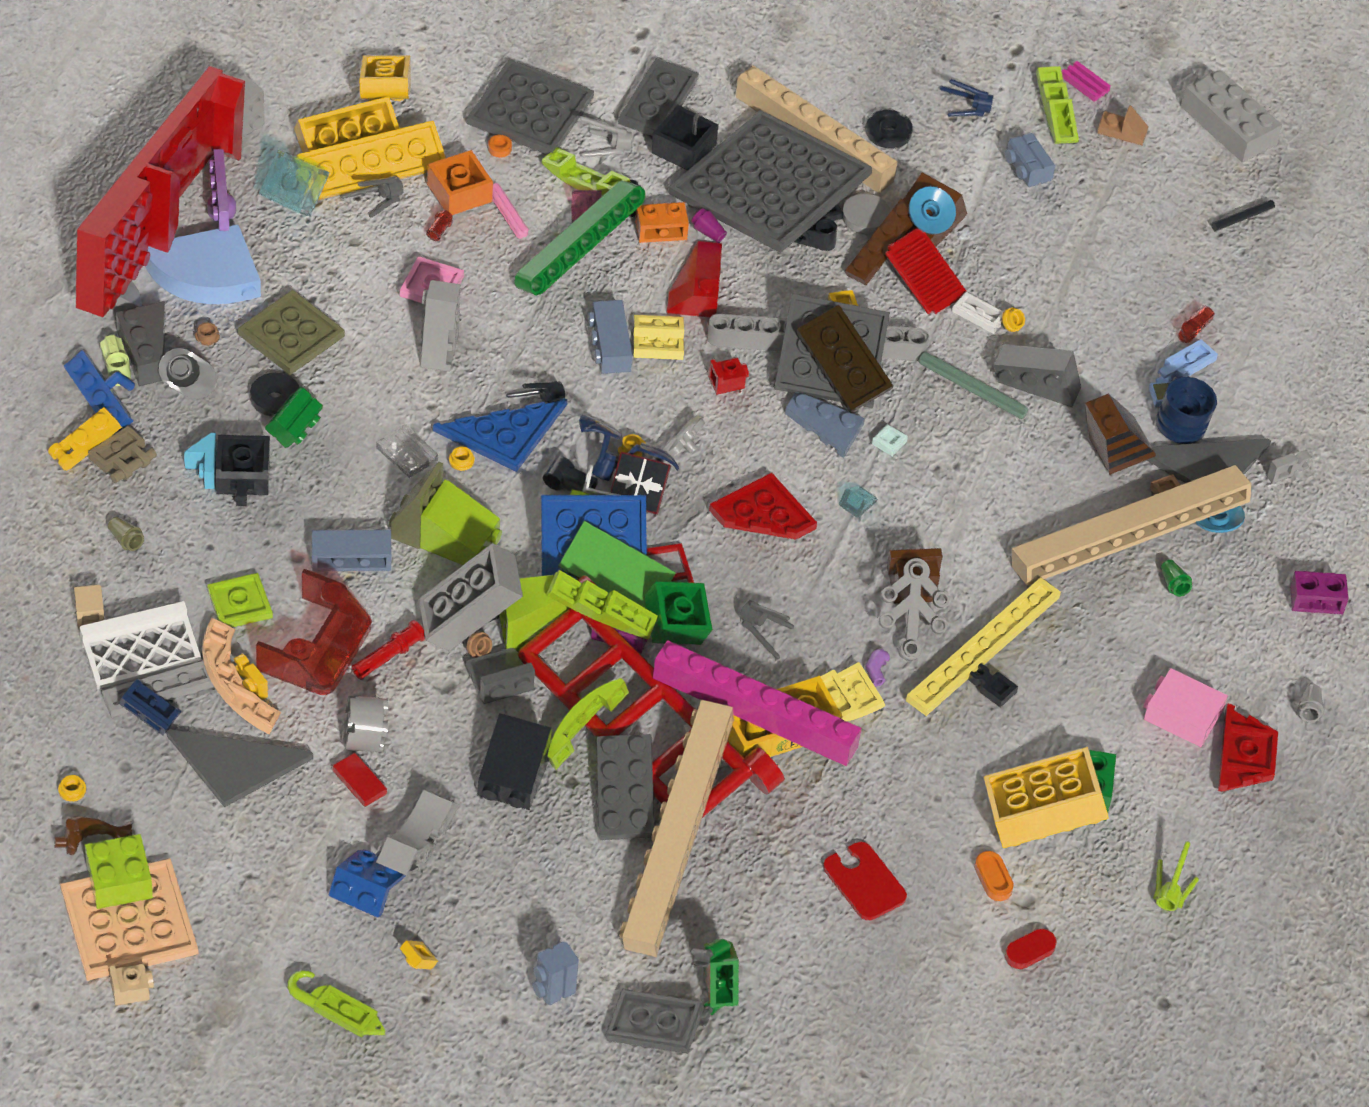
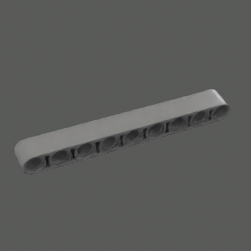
M715 314L709 319L707 340L716 347L781 351L787 318ZM888 326L882 359L919 361L922 353L927 352L928 332L921 328Z

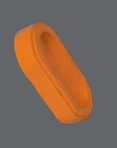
M993 851L981 852L976 858L975 871L986 894L995 901L1007 900L1012 894L1014 884L1001 856Z

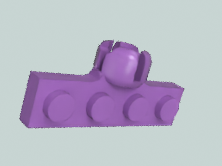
M218 149L214 150V160H209L210 174H215L210 175L211 190L215 191H212V195L207 201L208 215L214 221H219V231H229V220L236 214V201L232 195L227 193L224 150Z

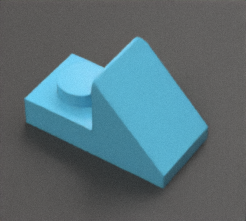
M210 433L184 453L185 468L199 469V478H204L205 489H215L216 433Z

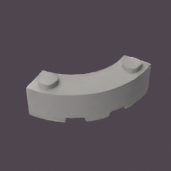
M423 790L422 794L416 796L412 807L413 811L404 825L394 835L387 836L386 841L383 840L380 843L376 853L378 856L376 863L406 876L417 872L419 868L417 864L420 861L426 863L436 849L434 840L441 835H445L459 804Z

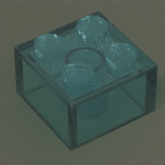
M278 149L259 194L297 213L311 217L330 172Z

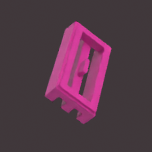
M1075 61L1073 66L1069 65L1067 70L1063 69L1061 71L1065 81L1093 102L1110 92L1111 85L1078 61Z

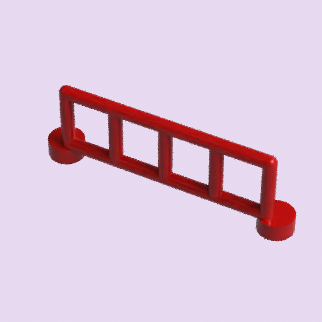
M585 575L578 579V581L581 583L588 580L591 583L595 584L590 578H588ZM571 608L518 651V657L522 663H532L535 676L569 710L581 700L577 695L621 659L651 687L607 725L595 714L585 727L596 738L599 736L620 735L662 699L691 728L693 726L691 725V716L695 708L675 688L653 679L654 668L613 627L596 621ZM583 619L610 648L566 684L538 654ZM685 735L652 762L653 796L661 804L668 801L669 794H667L668 787L659 777L676 764L679 755L683 756ZM727 741L722 759L733 771L711 789L703 817L748 779L761 792L768 795L785 781L782 771L761 748L756 747L747 756L743 757Z

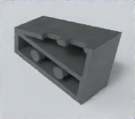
M165 301L116 312L117 333L122 340L126 355L129 357V363L138 385L144 386L163 381L158 373V364L164 355Z
M1003 344L994 363L998 383L1069 407H1073L1081 389L1074 351Z

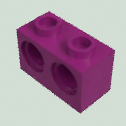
M1309 571L1294 572L1290 585L1292 611L1344 614L1349 599L1346 574Z

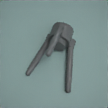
M397 176L359 182L358 186L372 187L341 194V198L354 197L379 190L380 195L389 200L369 214V217L372 218L391 204L400 201L399 196L404 193L402 181Z
M749 600L740 612V618L745 620L742 626L748 629L775 659L779 660L780 655L754 626L763 625L766 619L789 629H794V625L787 622L790 620L789 616Z

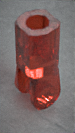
M1206 305L1201 306L1182 324L1181 331L1178 334L1179 340L1183 343L1191 342L1213 320L1214 311Z

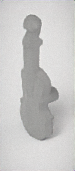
M700 416L691 418L662 450L672 457L680 452L683 447L689 453H692L697 448V445L690 438L697 434L705 424V421ZM655 457V458L653 459V460H655V461H659V462H663V463L665 462V460L660 459V458H658V457Z

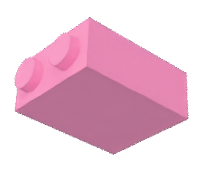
M1170 668L1165 677L1161 675L1155 686V694L1150 693L1143 706V708L1147 709L1144 720L1202 747L1222 715L1228 695Z

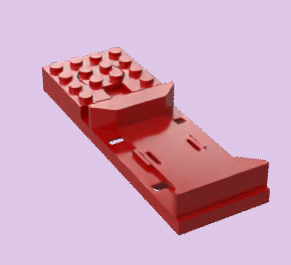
M209 66L77 229L76 262L77 309L104 317L109 309L115 307L120 295L126 293L131 281L136 280L141 268L147 266L150 260L148 246L167 253L170 251L179 222V198L214 155V150L223 149L224 156L238 161L241 159L245 96L244 80L223 74V70Z

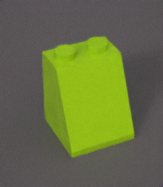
M448 480L443 481L421 514L420 548L461 565L466 564L492 543L497 545L502 536L500 518Z
M554 575L520 578L523 597L499 614L505 649L514 648L516 651H519L525 644L569 609V607L546 595Z

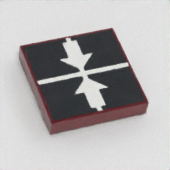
M621 452L610 493L646 495V512L658 515L671 465Z

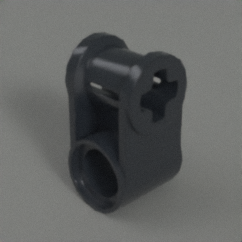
M821 218L802 234V238L799 237L794 243L822 251L833 250L836 247L837 224L831 219Z

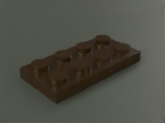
M840 305L835 306L797 329L796 333L850 413L893 389L894 385Z

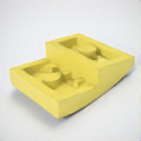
M634 315L633 358L683 360L684 317Z
M860 662L839 673H836L833 669L820 676L841 712L842 719L845 721L863 717L885 707L884 700Z

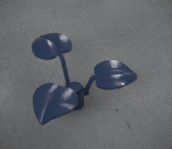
M581 415L579 419L581 432H598L604 435L601 452L593 466L592 474L603 480L610 481L614 470L617 469L618 461L616 459L618 456L607 451L611 437L620 439L622 435L609 425L603 424L589 416ZM641 443V445L636 444L628 452V454L632 455L636 451L645 452L669 462L677 471L679 470L675 459L666 451L644 443Z

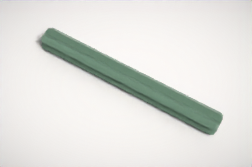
M923 352L918 362L922 366L1019 419H1024L1029 409L1018 401L928 352Z

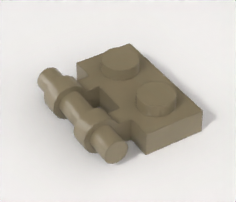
M129 426L88 451L89 459L103 472L106 473L112 468L116 470V472L110 475L114 483L122 479L127 480L133 475L134 471L140 467L145 468L148 466L151 460L157 457V454L152 448L144 452L142 449L145 447V440ZM132 456L134 460L126 464L124 461Z

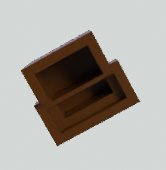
M941 548L889 551L887 571L891 586L904 576L903 569L905 564L911 559L919 558L928 564L930 568L929 578L938 588L943 558ZM913 567V573L919 576L921 575V569ZM910 584L898 593L894 604L901 603L909 596ZM921 586L920 596L925 602H933V598Z

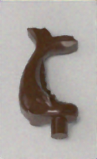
M76 816L71 819L68 818L64 836L54 837V848H66L67 855H74L79 842L83 841V838L87 836L107 834L114 839L132 836V821L123 826H114L102 820Z

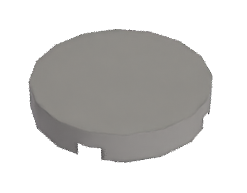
M857 194L845 201L842 210L843 218L845 219V224L852 230L863 234H870V231L877 230L888 216L890 207L886 201L878 196Z

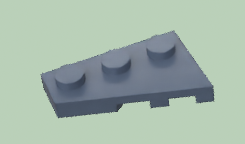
M795 392L785 411L787 416L807 431L812 430L820 436V441L825 445L830 444L837 449V454L842 458L847 454L865 421V418L798 392Z

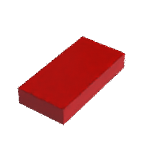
M356 753L333 765V772L364 807L387 794V788Z

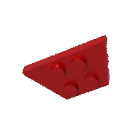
M1227 703L1225 710L1218 791L1223 792L1273 781L1276 769L1278 731L1268 725H1263L1251 715L1248 717L1241 715L1235 711L1236 706Z

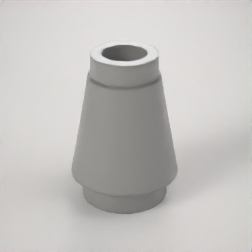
M1310 684L1306 687L1297 708L1301 719L1306 722H1316L1324 714L1321 688L1316 684Z

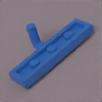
M81 350L64 365V368L94 412L97 413L105 407L119 422L122 428L117 432L134 421L112 390L116 384H120L126 390L131 391L135 387L133 381L120 372L113 373L106 380L84 350Z

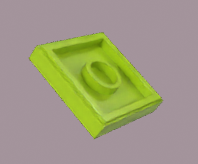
M258 573L207 584V591L218 621L233 628L273 618V612Z

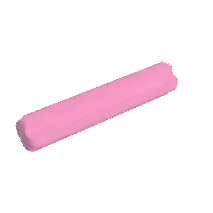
M498 183L493 184L492 200L516 237L519 239L527 237L529 229L502 187Z

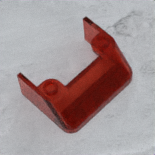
M303 569L302 599L331 609V612L312 642L302 638L292 639L281 650L258 641L256 644V665L261 673L319 695H328L336 689L370 633L372 619L343 583Z

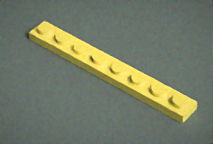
M1040 577L908 693L906 702L927 716L969 679L971 671L976 673L979 664L985 665L1060 598L1061 591Z

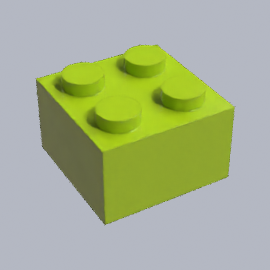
M141 834L85 844L86 864L97 909L153 898L152 879Z

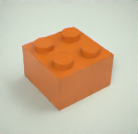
M472 150L428 164L427 185L448 216L492 202L493 181Z

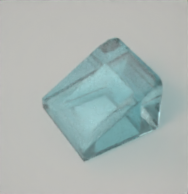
M858 485L845 490L839 505L855 517H860L878 499Z

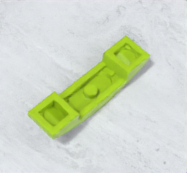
M556 148L554 152H550L541 160L542 164L560 180L587 194L603 196L620 181L630 183V178L614 171L604 175L576 163L574 154L560 148Z
M619 678L596 688L582 698L567 713L555 731L548 751V758L554 769L557 770L575 751L571 739L603 706L612 711L626 697L629 691L623 679Z

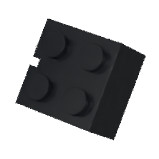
M677 105L653 132L651 153L685 170H689L716 146L719 124L699 116L696 135H694L696 113Z

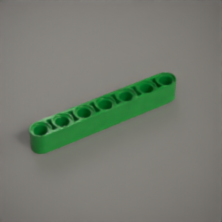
M626 181L618 182L516 273L514 283L517 289L536 296L544 293L643 204L646 195L644 188Z

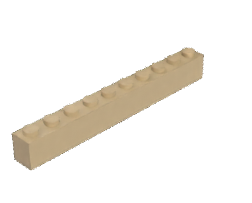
M1236 465L1222 469L1012 548V568L1027 586L1031 585L1040 577L1047 579L1193 524L1196 521H1201L1210 516L1249 503L1251 482Z
M701 700L698 710H693L691 716V725L693 726L691 732H686L683 741V748L685 750L683 756L679 755L675 766L677 774L675 779H670L667 790L669 798L667 802L662 803L660 809V818L662 819L660 825H655L652 833V842L654 843L651 850L647 849L644 857V865L646 866L644 873H639L637 877L636 889L638 891L636 897H631L629 901L628 914L630 915L628 921H623L619 937L623 938L624 950L657 957L734 722L733 707Z

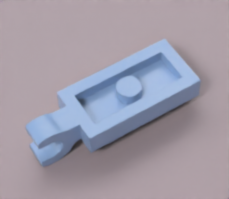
M1200 339L1167 358L1164 367L1158 370L1161 376L1156 379V382L1172 381L1174 377H1189L1215 362L1218 354Z

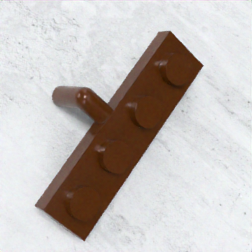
M903 199L899 200L845 270L848 277L864 285L869 283L887 260L885 253L889 251L888 246L904 237L914 225L909 215L910 202Z

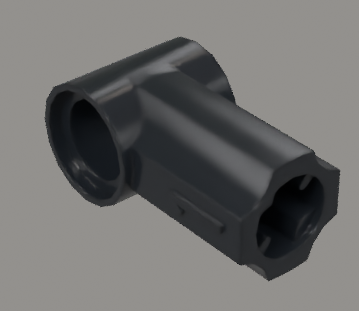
M558 456L544 473L543 481L553 490L564 488L569 491L573 489L583 492L587 474L575 469V466L569 459ZM591 476L588 488L596 489L598 479Z

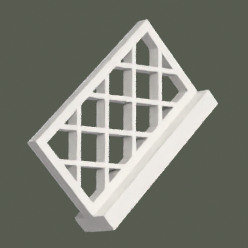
M184 601L80 626V641L85 649L97 689L150 677L202 661ZM184 625L185 633L182 638L168 633L173 626ZM155 632L161 636L154 645L143 639L146 633ZM128 638L134 641L129 651L117 646L120 639ZM165 638L177 643L172 653L159 647ZM101 644L107 647L108 650L102 658L92 653L91 646ZM139 644L151 650L146 659L133 654ZM181 646L191 650L194 657L182 659L176 656ZM112 651L125 656L119 666L107 660ZM155 653L168 658L164 665L157 666L150 662ZM129 659L142 664L138 671L130 672L124 669ZM103 665L116 671L112 677L100 679L99 671Z

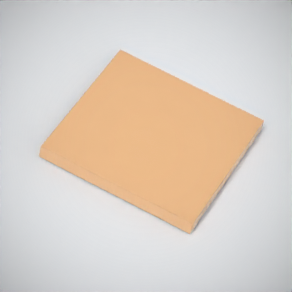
M171 858L148 863L152 879V899L97 909L90 877L60 884L87 981L110 976L109 966L122 968L144 964L147 967L198 954L197 943Z

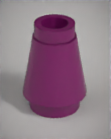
M704 208L699 210L691 220L695 230L717 243H720L727 235V232L710 210L706 211Z

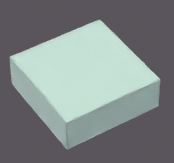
M887 424L873 438L872 445L893 456L907 442L908 436Z

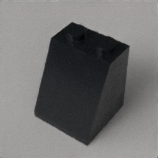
M499 713L478 779L477 796L484 797L490 801L509 804L514 808L530 810L549 762L548 751L551 744L552 728Z

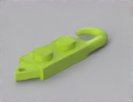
M301 970L290 976L287 983L290 995L313 1008L317 1014L361 1038L364 1035H385V1029L378 1018V1011L331 985L320 986L310 994L297 986V981L303 977L314 978L315 974L313 972Z

